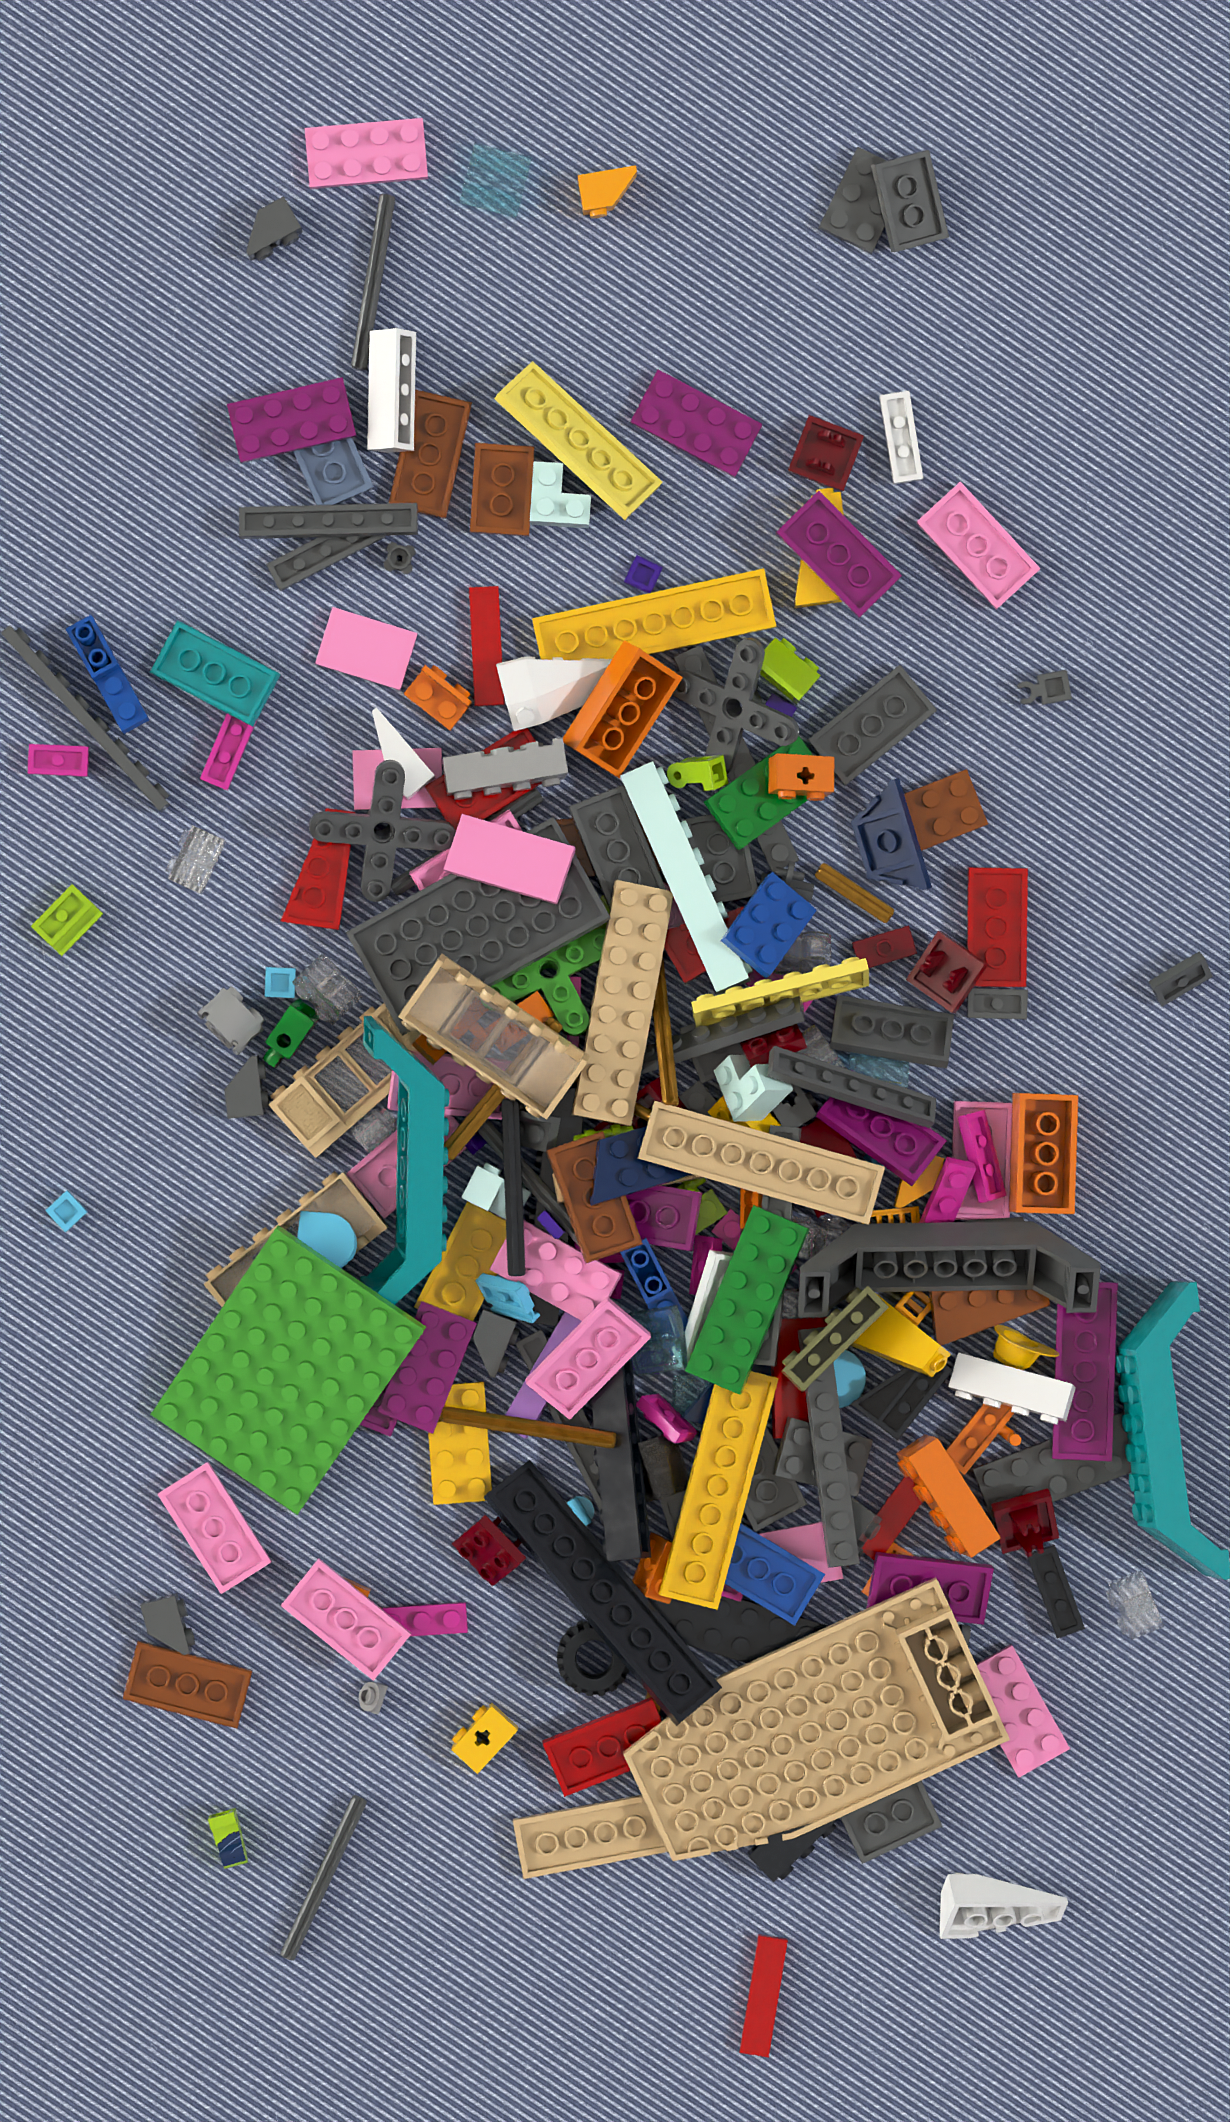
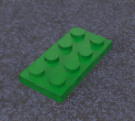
M798 736L793 744L780 746L704 801V804L737 850L742 849L808 801L807 796L796 795L795 799H779L778 794H768L770 757L777 753L813 755L800 736ZM800 773L797 774V778L802 779L803 783L806 782V778H802Z

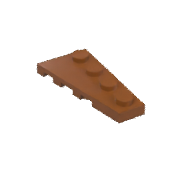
M1034 1290L929 1291L934 1341L941 1346L1050 1306L1049 1298Z

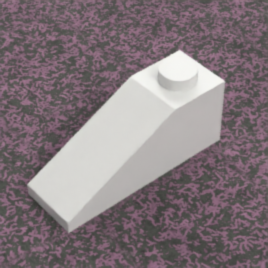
M376 707L372 714L384 761L395 760L402 765L405 771L403 795L409 800L433 780L435 775Z

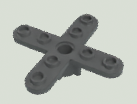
M754 638L744 639L737 644L725 687L688 670L676 672L683 678L673 692V695L679 700L716 716L705 756L723 755L727 774L733 768L744 729L781 746L793 744L799 736V726L795 719L762 703V698L757 692V682L764 661L765 651L762 644Z
M385 760L376 767L371 806L367 814L322 811L314 814L309 821V831L312 837L318 841L366 845L361 877V891L366 899L373 902L385 899L390 893L396 847L443 851L451 848L456 833L453 825L447 821L400 817L405 771L402 765L395 760ZM379 823H388L387 827L382 830L374 829Z

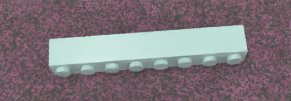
M652 761L621 775L620 777L717 995L724 993L729 988L749 982L748 973L753 972L751 966L720 941L728 930L724 919L729 916L722 901L715 902L712 892L717 889L710 874L703 875L700 865L705 862L698 847L691 848L688 838L693 835L686 820L679 821L676 811L681 810L674 793L667 794L664 784L669 783L662 766L656 768Z

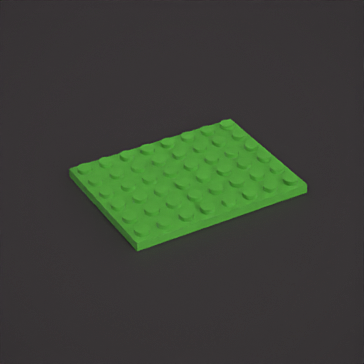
M278 1225L150 1415L298 1515L426 1329V1326Z

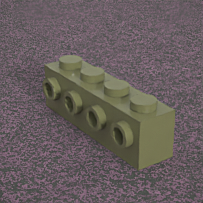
M869 1286L863 1291L859 1287L846 1298L850 1304L842 1312L836 1308L824 1320L828 1325L820 1333L815 1329L803 1341L807 1346L799 1354L794 1350L782 1361L786 1367L781 1372L801 1392L808 1388L889 1308Z

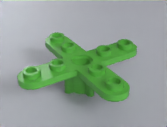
M599 928L577 938L491 986V988L513 1003L532 995L536 991L542 990L557 1021L563 1026L562 1030L570 1036L582 1035L588 1028L589 1016L569 976L600 962L606 929ZM547 968H553L557 971L556 975L552 978L542 977L541 972ZM481 1001L485 1008L489 1010H494L492 1007Z

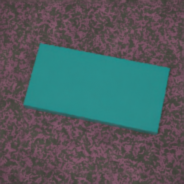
M178 620L150 670L151 674L252 727L281 676L280 673Z

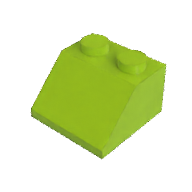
M775 637L764 649L765 656L760 675L797 705L820 678L821 675L817 673L819 667L807 657L804 660L800 659L794 653L797 649L785 638L779 641Z

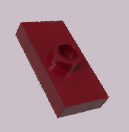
M909 925L852 942L855 956L859 960L866 958L868 968L917 954Z

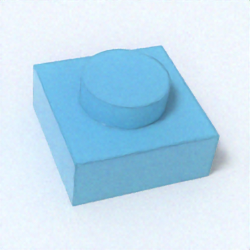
M266 967L265 997L295 998L296 968Z
M68 1190L45 1210L64 1232H67L88 1212Z

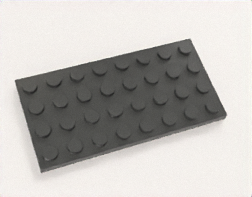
M554 817L526 832L570 845ZM574 853L557 905L449 874L347 931L346 934L403 1036L411 1031L403 1026L401 1023L402 1019L398 1016L441 954H444L491 987L603 925L611 917Z

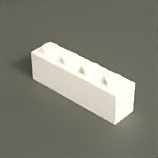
M399 328L370 331L367 450L384 453L414 451L416 332Z
M962 1353L957 1355L948 1386L951 1390L955 1391L954 1396L969 1401L972 1400L973 1396L984 1399V1405L1000 1409L1001 1404L1012 1407L1011 1412L1027 1417L1030 1412L1041 1415L1040 1420L1056 1425L1058 1420L1066 1422L1076 1389L1073 1384Z

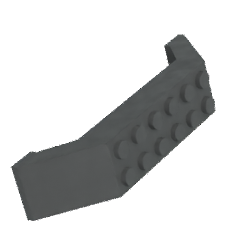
M1034 1221L854 1224L800 1267L797 1313L798 1317H828L830 1309L845 1300L858 1287L863 1291L867 1286L874 1292L1034 1290L1065 1307L1066 1313L1096 1312L1101 1266L1100 1262Z

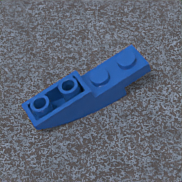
M89 615L66 628L69 637L122 733L126 734L149 721L150 719L141 705L137 694L93 616Z
M645 1237L641 1239L642 1245L620 1253L671 1353L674 1354L680 1349L688 1319Z

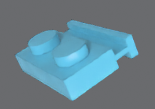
M482 1273L475 1280L486 1302L493 1305L491 1308L492 1312L529 1323H534L540 1316L538 1312L533 1311L532 1308L535 1305L529 1295V1289L523 1283Z

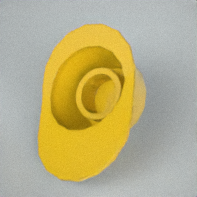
M1004 1325L994 1326L998 1337L993 1355L1006 1366L1025 1370L1030 1368L1040 1355L1059 1356V1353L1053 1348L1031 1340L1017 1330Z

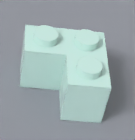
M534 461L530 525L589 529L591 495L562 493L563 463Z
M729 1055L714 1070L717 1082L734 1122L762 1121L793 1090L791 1084L767 1077L768 1064H755L751 1068L745 1055Z
M487 1162L484 1167L477 1165L461 1198L506 1219L504 1177L500 1176L502 1170ZM522 1183L524 1207L531 1192Z

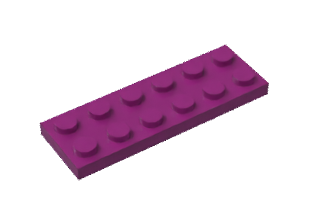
M1099 1282L1096 1312L1066 1313V1308L1057 1303L1055 1350L1059 1353V1356L1055 1357L1054 1379L1073 1384L1076 1389L1066 1422L1058 1420L1057 1425L1053 1424L1052 1459L1112 1462L1118 1283Z

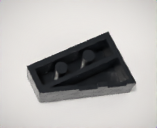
M945 1365L941 1371L936 1372L933 1377L905 1367L852 1402L851 1405L898 1441L953 1370Z

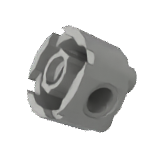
M231 986L227 990L222 988L214 999L197 1012V1015L200 1019L206 1016L208 1021L205 1025L228 1049L234 1045L235 1047L232 1051L239 1055L254 1037L264 1031L262 1027L264 1018L253 1007L248 1010L242 1004L243 997Z

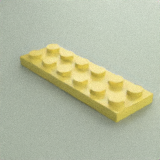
M533 361L494 398L624 520L663 483Z
M851 957L843 960L840 965L832 967L828 964L814 967L812 972L801 974V972H791L784 975V979L776 981L771 979L760 980L754 986L745 989L742 986H736L727 989L725 994L714 996V994L701 995L696 998L697 1001L691 1002L696 1028L699 1026H709L721 1022L727 1017H736L748 1013L757 1007L763 1008L776 1004L784 998L800 996L803 1003L869 986L866 958L859 960L858 957Z

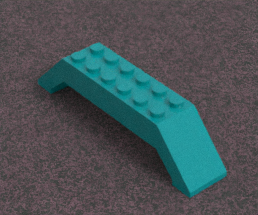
M364 1016L363 1046L374 1059H382L398 1075L395 1247L368 1276H360V1281L395 1305L442 1261V1252L446 1251L447 1241L446 1235L442 1234V1223L447 1222L446 1205H443V1194H447L448 1181L447 1177L443 1176V1165L448 1164V1149L444 1147V1136H448L449 1122L448 1118H444L445 1107L449 1106V1090L445 1088L443 1082L372 1016Z
M1172 1281L1117 1348L1118 1355L1115 1356L1116 1371L1120 1373L1121 1378L1118 1394L1120 1401L1124 1404L1125 1415H1122V1427L1128 1433V1444L1125 1446V1454L1128 1462L1131 1463L1132 1474H1129V1486L1131 1491H1134L1135 1497L1132 1513L1139 1527L1203 1575L1228 1580L1230 1579L1228 1549L1214 1545L1193 1527L1190 1522L1170 1345L1192 1313L1200 1312L1197 1282Z

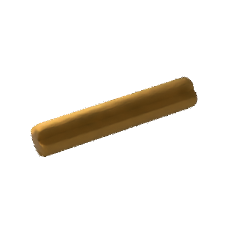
M821 864L816 871L815 877L883 923H887L894 914V908L828 864Z

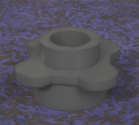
M395 542L389 543L386 548L388 555L387 560L384 561V568L387 571L399 570L403 574H409L413 569L411 565L412 557L416 553L414 547L411 545L404 547L397 545ZM397 556H402V560L398 561Z

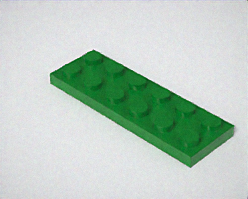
M753 1205L685 1369L686 1372L739 1395L742 1394L810 1228Z

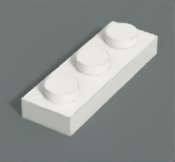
M904 391L880 395L879 399L893 485L923 480L910 392Z

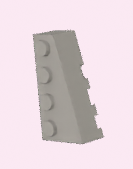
M563 737L552 739L553 744L551 745L532 742L520 746V749L514 750V747H502L491 750L489 754L479 751L443 757L442 765L447 796L454 795V800L471 798V792L483 791L484 796L500 794L502 793L501 788L513 787V791H523L531 789L530 784L542 782L543 787L560 785V780L565 779L568 774Z

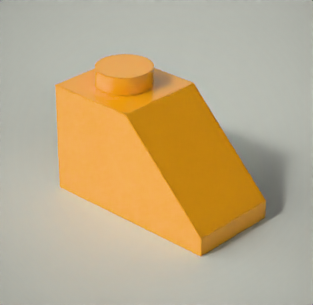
M636 165L577 175L583 215L590 214V218L607 216V211H612L637 177Z
M935 1156L913 1186H910L900 1178L893 1206L902 1208L933 1190L942 1169L944 1158Z

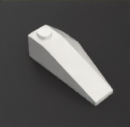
M525 656L496 664L513 730L517 731L543 724L582 707L612 659L582 658L578 661L553 657L552 660H542Z
M948 1874L941 1890L940 1938H973L979 1936L978 1931L995 1928L996 1933L1006 1931V1927L1018 1923L1029 1927L1060 1921L1068 1905V1900L1066 1897L978 1874Z

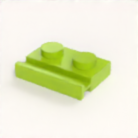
M71 884L31 927L59 955L63 956L102 917L103 913L76 886Z

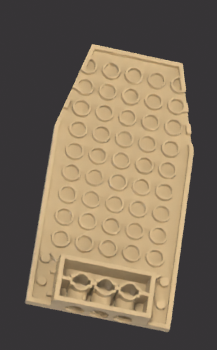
M935 1577L718 1676L716 1681L722 1688L678 1726L669 1717L665 1718L627 1748L623 1755L672 1861L709 1855L712 1852L736 1850L739 1847L768 1844L767 1837L809 1824L792 1833L782 1834L783 1841L794 1839L1007 1742L1010 1738L939 1582Z

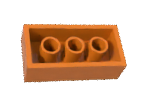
M623 641L563 737L564 744L605 771L620 778L683 677L640 648Z
M1013 1093L1009 1212L1075 1214L1078 1095Z
M924 1434L896 1453L900 1460L897 1462L900 1471L906 1478L910 1477L916 1486L913 1487L914 1493L922 1503L925 1501L931 1508L928 1514L937 1527L941 1526L946 1532L947 1536L944 1539L953 1552L957 1551L960 1555L963 1554L972 1558L1001 1538L937 1437Z

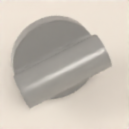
M379 1682L366 1683L359 1693L361 1708L364 1711L379 1714L388 1686Z

